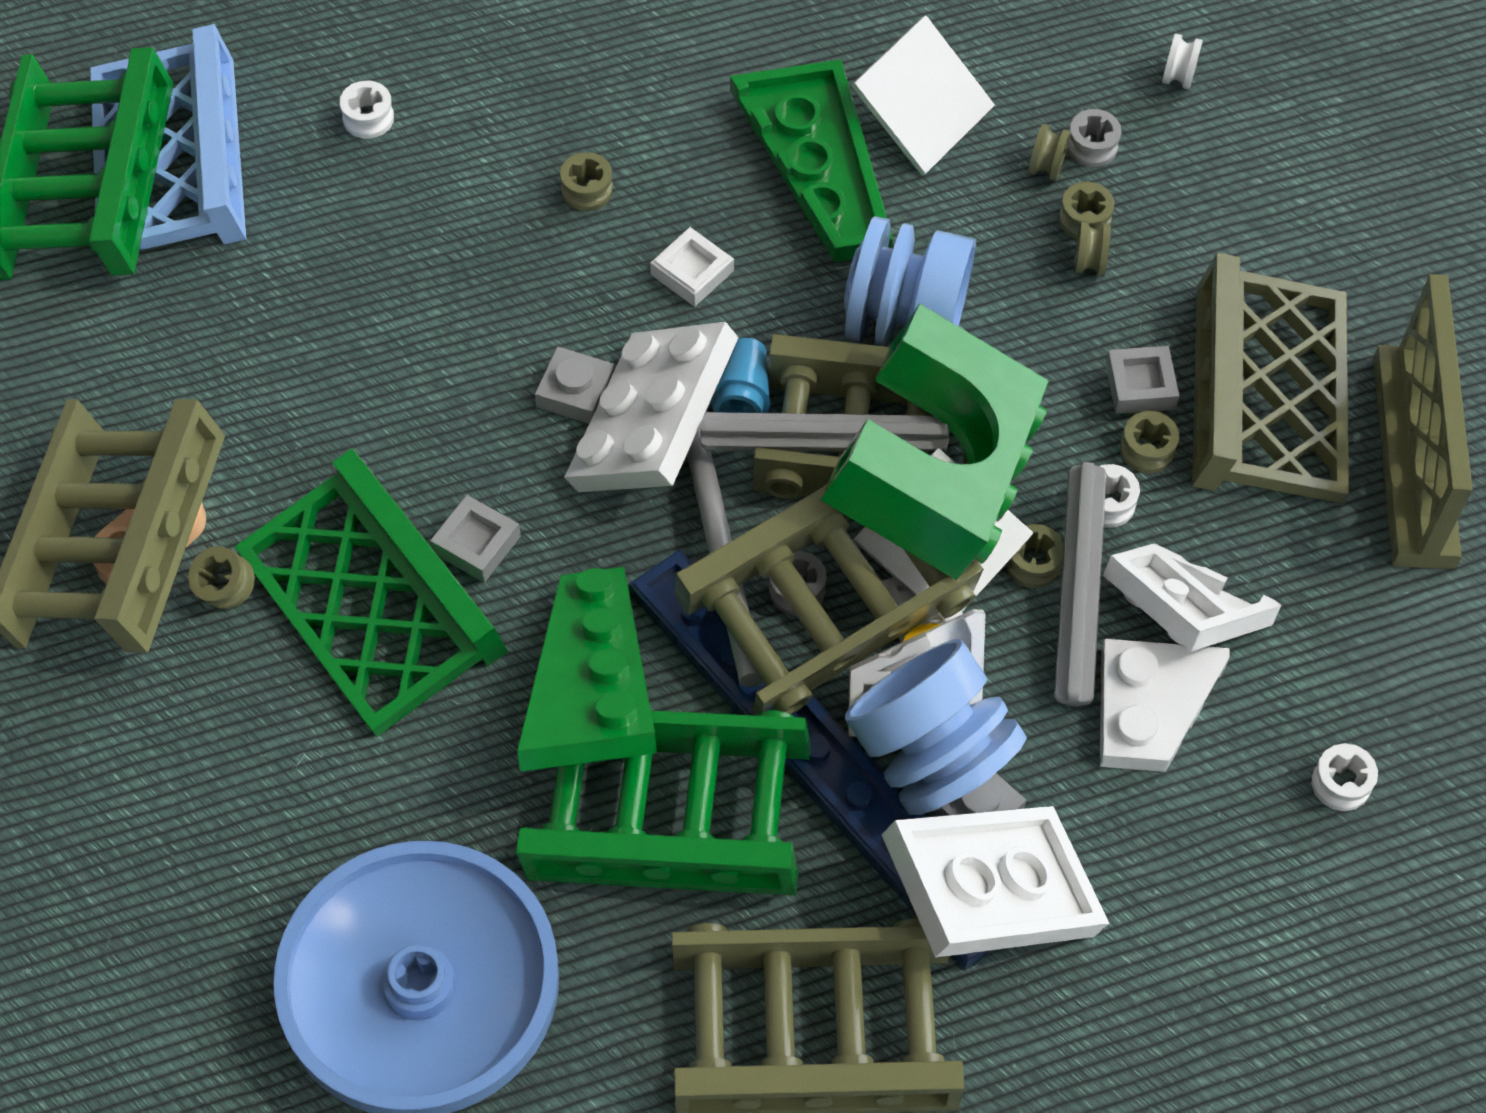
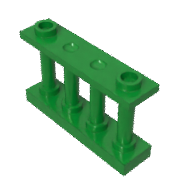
M153 47L131 48L126 73H123L120 79L51 83L33 54L21 56L17 77L10 85V105L0 142V280L12 279L17 253L21 249L90 246L92 251L98 254L111 275L135 274L174 86L172 79ZM119 103L116 120H112L109 126L47 129L52 106ZM109 150L106 165L100 169L99 174L35 177L41 153ZM98 198L95 216L90 217L88 222L24 225L30 201Z
M651 710L657 752L692 754L682 831L677 832L675 836L647 835L642 831L653 754L625 758L616 825L609 829L608 832L580 831L576 828L585 763L557 767L549 823L544 824L541 829L520 828L516 854L528 880L796 896L798 866L793 843L782 842L777 838L785 760H810L811 745L806 718H796L789 713L777 710L763 711L757 716ZM719 755L759 757L750 835L745 836L743 840L717 839L709 834Z

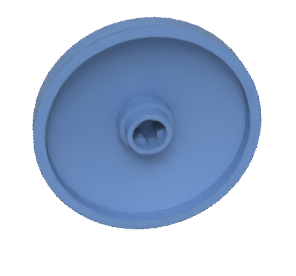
M409 841L373 849L340 865L324 877L302 900L283 933L277 951L274 967V998L280 1024L298 1062L311 1078L337 1099L368 1113H452L474 1105L497 1092L510 1082L536 1053L546 1036L557 1004L559 964L556 943L549 920L534 893L514 872L497 860L471 848L447 842Z

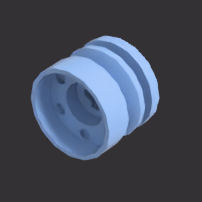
M874 216L871 219L862 243L856 249L848 275L844 297L846 310L845 340L861 344L865 339L871 319H875L877 323L874 344L875 346L887 347L896 326H904L919 304L959 326L974 260L976 239L937 230L932 236L925 254H915L914 226L912 224L904 223L901 226L893 249L888 247L890 219Z
M962 639L949 640L909 660L866 691L853 703L845 714V721L870 757H880L902 749L884 772V776L890 787H903L899 793V798L909 815H922L939 809L980 787L1020 751L1027 739L1016 719H1003L1008 709L1001 697H989L973 704H968L981 691L987 681V677Z

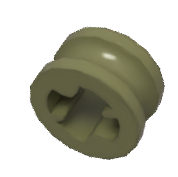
M1041 125L1032 152L1028 174L1036 176L1038 172L1044 171L1049 174V180H1058L1070 140V130L1063 129L1061 133L1056 134L1050 130V125Z
M591 152L577 153L564 161L560 169L563 200L570 207L579 211H593L606 205L611 199L613 192L610 163L603 156ZM587 177H593L596 179L590 180L587 183V186L577 185V183H583Z
M1078 182L1070 186L1065 191L1059 214L1061 228L1067 235L1077 239L1080 221H1088L1089 226L1094 229L1100 228L1102 223L1110 224L1115 205L1113 195L1107 188L1094 182ZM1077 208L1083 211L1084 213L1080 214L1076 212ZM1093 208L1097 211V214L1095 215L1093 212L1089 210Z
M1080 221L1075 249L1074 274L1082 275L1084 270L1093 269L1096 272V276H1105L1110 247L1111 224L1102 223L1100 228L1094 229L1089 226L1088 221Z
M1143 411L1136 413L1128 420L1124 428L1120 443V454L1129 467L1141 473L1154 474L1163 471L1171 465L1179 443V430L1172 419L1160 412ZM1143 435L1148 441L1159 439L1161 441L1159 449H1156L1151 443L1140 445L1138 443L1139 437Z
M1030 524L1026 526L1033 534L1005 564L1009 576L1017 584L1026 588L1039 589L1049 586L1057 580L1062 569L1064 543L1061 536L1053 529L1044 525ZM1035 548V555L1038 554L1039 550L1044 551L1047 554L1045 564L1035 565V558H1032L1031 563L1026 562L1023 559L1025 549Z
M213 546L203 550L195 557L189 568L188 581L190 589L196 597L218 609L230 610L240 606L248 599L254 588L255 575L253 567L245 558L224 546ZM224 566L232 571L231 575H224V578L229 580V582L219 590L212 585V581H219V578L214 575Z

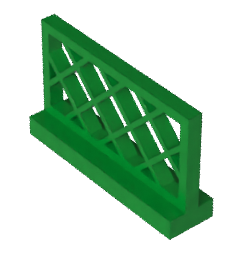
M351 448L332 462L337 470L336 474L234 547L250 563L254 574L375 736L378 737L480 660L488 667L506 654L508 650L494 626L356 451ZM340 496L348 507L344 530L314 529L317 512ZM359 522L368 533L357 532ZM278 540L297 541L291 569L265 567L257 555ZM311 542L340 544L335 572L305 570ZM353 546L379 547L382 550L383 554L378 576L348 573ZM393 566L403 578L391 577ZM277 581L288 582L286 593ZM302 583L331 585L326 614L298 611L296 607ZM345 587L375 589L369 618L339 615ZM388 590L414 592L417 595L418 599L413 621L382 619ZM428 611L438 623L426 622ZM310 626L323 627L320 639ZM336 628L366 631L360 660L334 658L331 655ZM379 632L410 634L405 664L374 661ZM423 636L450 638L459 649V652L438 667L417 665ZM345 672L357 673L355 685ZM370 675L402 677L398 697L375 713L365 700ZM415 678H420V679H421V680H419L417 683L414 684V679H415Z

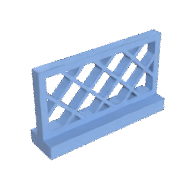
M215 24L192 29V44L156 52L168 73L172 69L190 65V72L173 88L167 120L180 106L191 111L193 116L177 133L166 127L164 129L163 140L168 143L160 151L154 182L158 180L171 187V189L153 208L148 206L140 250L214 233L218 234L223 244L246 240L234 62ZM129 58L90 67L91 81L120 79V76L126 73ZM119 103L92 104V127L109 126L112 120H116ZM93 150L94 174H99L100 169L105 167L109 150ZM182 151H185L195 157V162L179 179L165 170ZM186 196L198 203L199 216L177 221L167 217ZM95 198V211H96V206H97L98 198Z

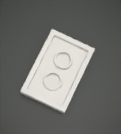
M726 322L631 334L629 341L622 350V356L607 388L601 394L599 405L591 422L577 445L575 456L564 477L578 492L673 486L739 338Z
M1053 806L895 820L882 834L935 958L1095 937L1109 924Z

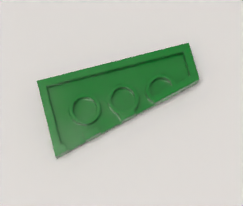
M842 60L730 76V92L833 261L839 262L853 259L856 249L860 246L866 235L871 219L874 216L887 219ZM890 230L888 247L892 248L893 236Z
M624 567L611 569L592 568L580 573L560 576L517 750L520 772L657 753L655 730Z

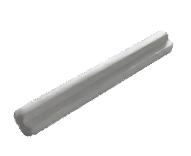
M706 412L700 423L701 447L706 450L755 451L756 447L784 451L844 452L866 420L869 419L921 451L934 453L938 448L943 452L947 451L949 428L948 424L942 423L934 416Z
M1083 462L1082 465L1072 466L1068 474L1054 696L1057 702L1072 707L1090 704L1094 698L1107 474L1103 467L1095 466L1094 463Z

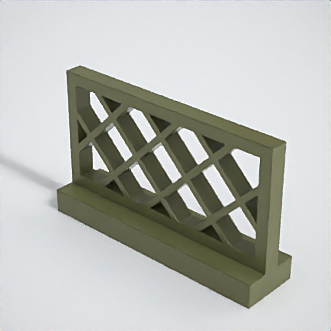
M1217 252L1197 285L1192 487L1216 491L1224 480L1343 503L1349 495L1346 292L1240 271V257ZM1244 292L1262 296L1275 311L1260 319L1244 302ZM1308 305L1328 309V325L1317 331L1299 312L1298 308ZM1282 319L1304 340L1291 350L1269 329V327ZM1254 337L1275 359L1261 370L1243 351V344ZM1310 349L1329 367V375L1320 381L1297 359ZM1282 368L1304 390L1290 401L1268 378ZM1253 387L1275 409L1274 412L1262 420H1259L1243 403V394ZM1310 399H1313L1329 416V426L1320 432L1297 409ZM1282 418L1305 441L1291 452L1268 430L1270 426ZM1254 438L1275 463L1268 468L1242 463V445ZM1313 450L1330 468V480L1312 477L1297 460Z
M1429 274L1400 346L1378 345L1373 357L1392 566L1456 569L1462 557L1458 518L1473 488L1448 275Z

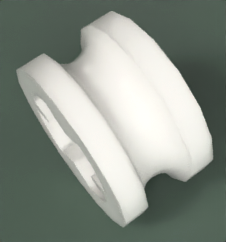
M1175 33L1162 83L1169 85L1171 81L1178 80L1182 83L1183 88L1190 90L1202 46V39L1196 38L1192 43H1187L1182 39V35Z
M359 81L351 84L343 91L340 96V109L343 114V124L350 134L362 139H372L383 135L391 128L394 122V112L391 107V95L386 87L374 81ZM373 106L374 112L361 114L360 108Z
M1115 464L1101 465L1099 467H1103L1107 474L1106 494H1113L1116 491L1122 494L1119 503L1111 497L1105 499L1104 527H1119L1126 524L1133 517L1140 494L1139 482L1134 474L1125 467Z
M1346 743L1333 745L1325 750L1319 759L1312 775L1311 784L1315 795L1324 805L1339 811L1356 810L1365 804L1376 785L1378 769L1371 755L1359 746ZM1350 769L1357 775L1354 783L1349 781L1341 787L1333 781L1332 778L1335 772L1340 774Z

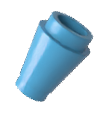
M740 338L737 340L711 398L710 404L713 412H768L770 397L766 359L767 350L760 341L753 338Z

